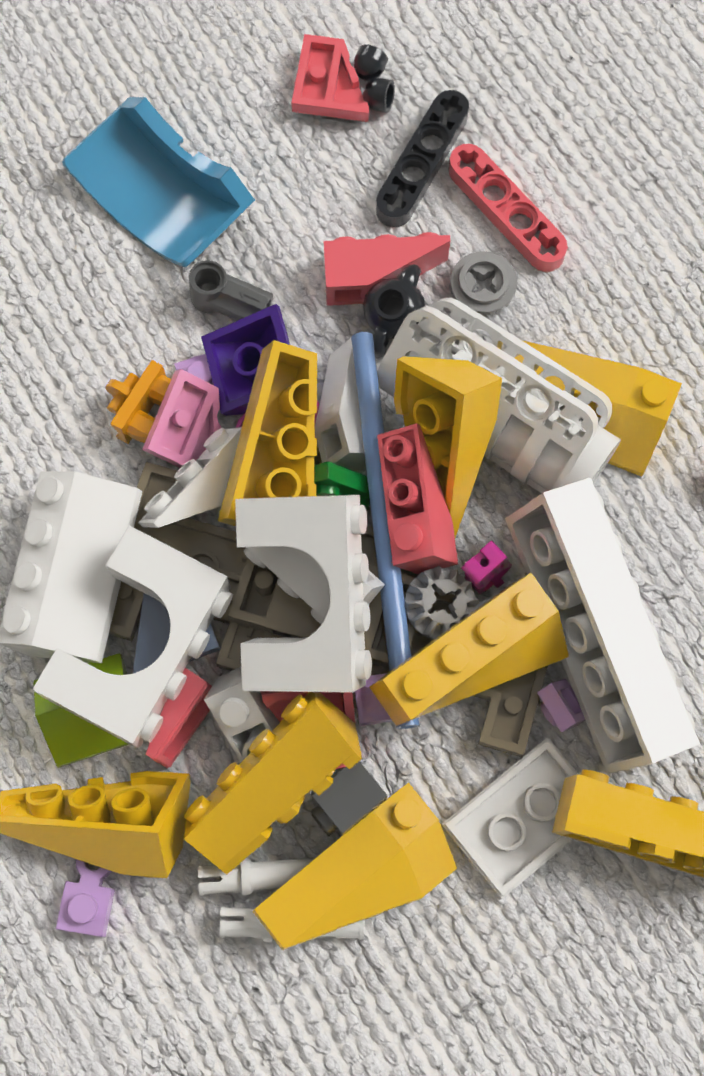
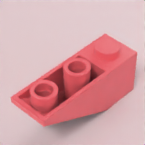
M426 232L415 237H396L385 234L375 239H354L344 236L338 237L333 241H324L327 306L363 304L366 293L373 285L384 279L397 278L407 265H418L421 269L420 275L446 262L449 256L450 235Z
M416 423L377 435L393 566L420 574L438 566L447 568L458 565L453 521L421 426Z

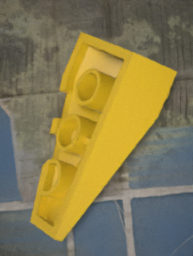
M523 341L609 397L613 413L604 429L621 439V442L608 464L642 477L668 421L682 383L640 367ZM520 354L514 357L521 363L524 360V357ZM540 366L537 370H535V372H537V375L544 371V369ZM556 376L545 378V380L562 391L565 390V385L560 378ZM575 389L573 396L578 397L581 392ZM593 401L590 402L588 406L595 411L597 417L601 418L596 412L599 405Z
M403 356L397 359L394 391L396 414L403 415L405 427L416 423L421 426L453 521L454 536L456 538L497 420L502 378L466 360Z
M142 771L130 773L131 781L104 784L103 777L88 779L87 786L62 790L61 786L55 783L1 791L0 834L122 875L168 878L183 848L186 823L184 815L188 809L191 783L190 774Z
M408 782L253 910V913L279 947L285 950L334 932L341 927L420 900L454 872L457 867L439 819Z

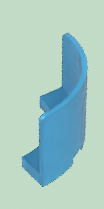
M128 97L63 158V166L81 187L136 239L168 261L178 266L186 267L234 222L255 199L231 167L219 164L201 152L192 156L179 146L183 143V138L163 119L146 97Z

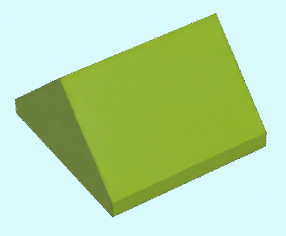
M121 653L103 658L102 663H87L105 673L127 675ZM34 691L35 717L58 768L130 745L46 700Z

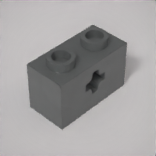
M360 761L351 769L345 767L333 777V784L322 794L317 795L313 793L311 795L312 803L315 806L310 811L312 813L311 816L328 837L334 832L339 837L343 836L388 797Z

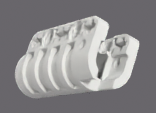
M443 298L430 304L429 307H422L409 313L401 324L377 370L379 388L393 397L397 359L403 356L466 360L501 377L502 385L497 420L484 457L510 472L512 476L525 484L527 483L540 493L587 478H591L594 485L621 442V439L604 429L613 413L612 403L605 393L454 298ZM449 309L451 311L450 317L442 311ZM467 320L471 322V324L466 328L461 326L465 324ZM476 329L486 331L492 339V344L482 340L473 332ZM442 342L440 349H437L436 346ZM504 343L507 345V347L502 351L501 347ZM520 354L524 357V360L521 363L514 357ZM540 366L544 369V371L537 375V372H535V370H537ZM548 376L560 378L565 385V390L562 391L545 380V378ZM575 389L581 392L578 397L573 396ZM593 401L599 405L596 412L601 418L597 417L595 411L588 406L590 402Z

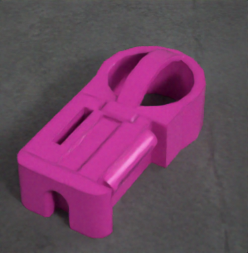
M491 540L477 555L469 559L461 569L465 572V580L472 582V587L476 592L482 594L493 585L496 588L502 586L505 583L502 577L509 571L512 564L509 562L508 557Z

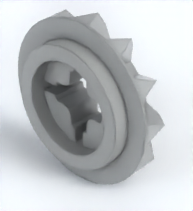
M487 251L474 252L460 259L454 266L450 279L451 294L478 313L490 312L494 315L497 310L504 306L508 307L517 289V276L512 265L502 256ZM493 276L490 292L485 288L475 293L473 292L476 287V278L484 281Z
M438 566L421 572L413 579L406 592L405 608L408 619L414 628L422 635L430 639H436L475 611L479 600L475 597L472 590V582L466 581L459 575L458 570H449ZM437 591L441 596L452 593L456 595L448 605L451 611L450 614L444 609L438 612L435 610L431 614L428 613L427 610L432 608V604L437 600L434 592Z

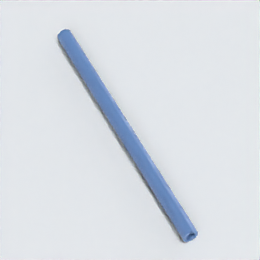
M359 332L351 336L378 576L379 580L385 584L380 593L389 671H391L411 657L401 568L393 566L380 464L377 435L384 433L373 334ZM419 717L396 726V729L419 727Z

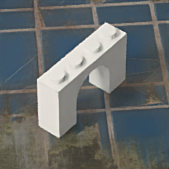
M360 495L235 499L237 547L283 546L304 551L321 566L330 587L328 613L322 625L311 636L305 638H255L240 643L242 691L354 692L364 687L366 679H369L371 675L372 658L370 651L365 650L364 631H367L370 625L369 604L363 602V583L368 579L369 563L367 555L362 553L361 534L366 532L367 512L365 506L360 505Z
M129 525L108 560L106 567L113 577L153 597L167 609L170 618V635L164 651L153 664L139 672L128 675H114L100 671L65 651L56 648L32 690L46 700L140 749L144 740L150 743L158 733L164 719L159 713L168 698L174 701L181 692L187 679V675L183 674L185 667L191 657L198 659L204 651L210 638V634L206 632L214 616L220 619L224 615L233 594L228 592L231 588L228 576Z

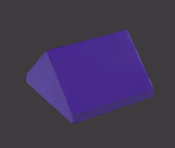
M277 304L201 337L213 385L219 388L220 411L222 415L231 416L246 413L262 349L273 340L290 345L280 306Z

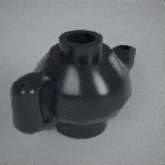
M407 265L397 278L384 279L378 282L365 295L363 311L365 320L374 331L375 358L384 356L389 339H394L407 315L425 307L424 297L417 288L421 273L418 265Z

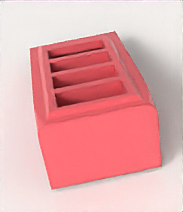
M186 667L183 671V674L187 675L186 682L174 701L169 698L167 699L160 715L164 718L162 725L154 739L149 743L145 754L167 769L174 763L210 711L204 698L212 686Z

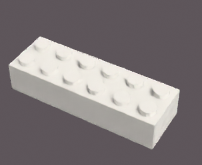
M591 478L544 492L506 517V523L526 573L529 574L531 572L559 611L569 657L563 659L562 663L606 773L609 774L653 764L700 744L695 733L693 718L685 709L677 690L675 674L667 665L659 646L657 630L647 617L640 600L638 584L629 573L622 556L621 543L618 537L613 534L604 512L603 499L595 490Z

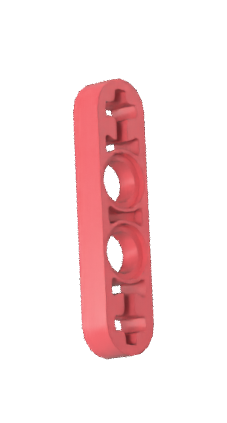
M473 144L457 146L452 151L449 160V175L454 183L533 267L543 272H551L558 269L563 264L568 248L567 240L563 234L481 148ZM463 161L469 164L473 161L475 163L474 171L468 166L461 169L460 162ZM476 176H477V177L479 178V180H478L477 183L475 184V180H476ZM488 186H498L504 191L505 196L498 201L488 200L482 191ZM515 214H523L530 218L532 225L527 229H516L511 225L509 219ZM540 231L539 238L537 239L535 235ZM541 245L546 249L551 246L556 248L554 256L549 252L542 255L540 253Z

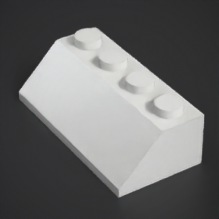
M40 471L0 625L1 645L30 657L49 659L56 648H59L83 662L102 663L121 584L120 580L111 575L106 564L128 526L134 527L142 495L140 489L76 471Z

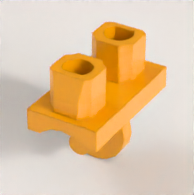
M151 360L140 378L133 373H129L123 383L110 379L105 386L108 393L113 396L107 409L116 414L110 424L118 432L116 435L117 439L126 444H129L132 438L143 443L146 442L155 420L148 413L154 404L161 405L171 381L166 376L163 365Z

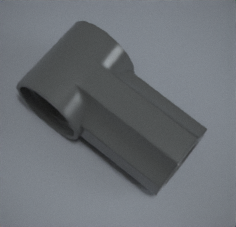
M210 260L200 261L190 270L188 278L191 303L200 312H218L238 321L270 307L272 304L273 293L226 274L224 268L217 262ZM206 283L217 286L216 289L211 291H205L199 287Z

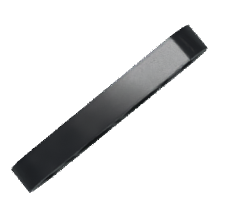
M445 90L436 96L380 189L376 198V215L385 226L392 228L400 227L411 219L465 127L469 113V102L461 92ZM451 107L456 108L457 112H452L447 119L446 126L443 125L444 111L450 110ZM434 135L442 140L443 145L438 149L430 150L422 145L421 140L426 136ZM408 167H418L424 172L425 176L419 181L412 182L405 179L402 172ZM399 190L402 191L404 194L402 195L401 208L396 207L393 212L387 210L388 204L393 205L399 196Z

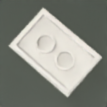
M548 737L441 824V827L500 900L573 840L552 833L564 779L578 773Z

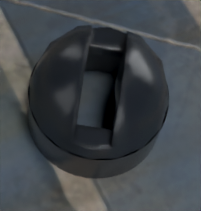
M361 45L354 58V68L358 77L364 81L379 78L384 72L388 57L381 49L375 46Z
M375 78L367 82L363 91V98L368 103L370 109L386 113L391 110L395 94L394 81L386 78Z

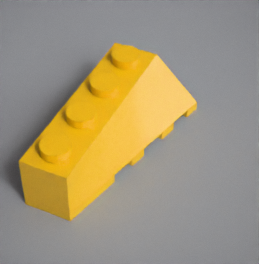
M273 340L262 349L218 522L236 526L235 499L316 496L314 457L317 456V438H315L317 353Z
M530 572L499 592L373 683L369 688L395 725L398 726L568 658L569 653L559 611Z
M309 692L305 697L302 695L296 696L282 713V718L284 719L272 731L268 728L263 730L250 745L249 751L251 753L239 765L236 762L231 763L219 776L216 782L218 787L207 798L203 795L199 796L187 809L184 815L186 819L184 840L226 875L268 840L272 832V827L270 826L272 823L277 821L280 824H287L299 813L300 806L309 791L313 790L317 795H320L329 788L334 780L331 776L338 766L343 763L348 769H351L362 759L356 723L320 692Z
M583 769L581 775L576 774L564 779L552 833L704 878V812L697 810V802L676 796H671L670 801L653 797L654 790L652 788L639 784L626 783L625 788L608 783L610 778L608 775L592 770Z

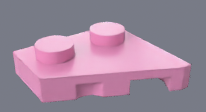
M182 369L174 371L142 450L179 468L191 459L196 461L206 450L203 446L205 441L221 428L217 419V414L220 410L219 388Z

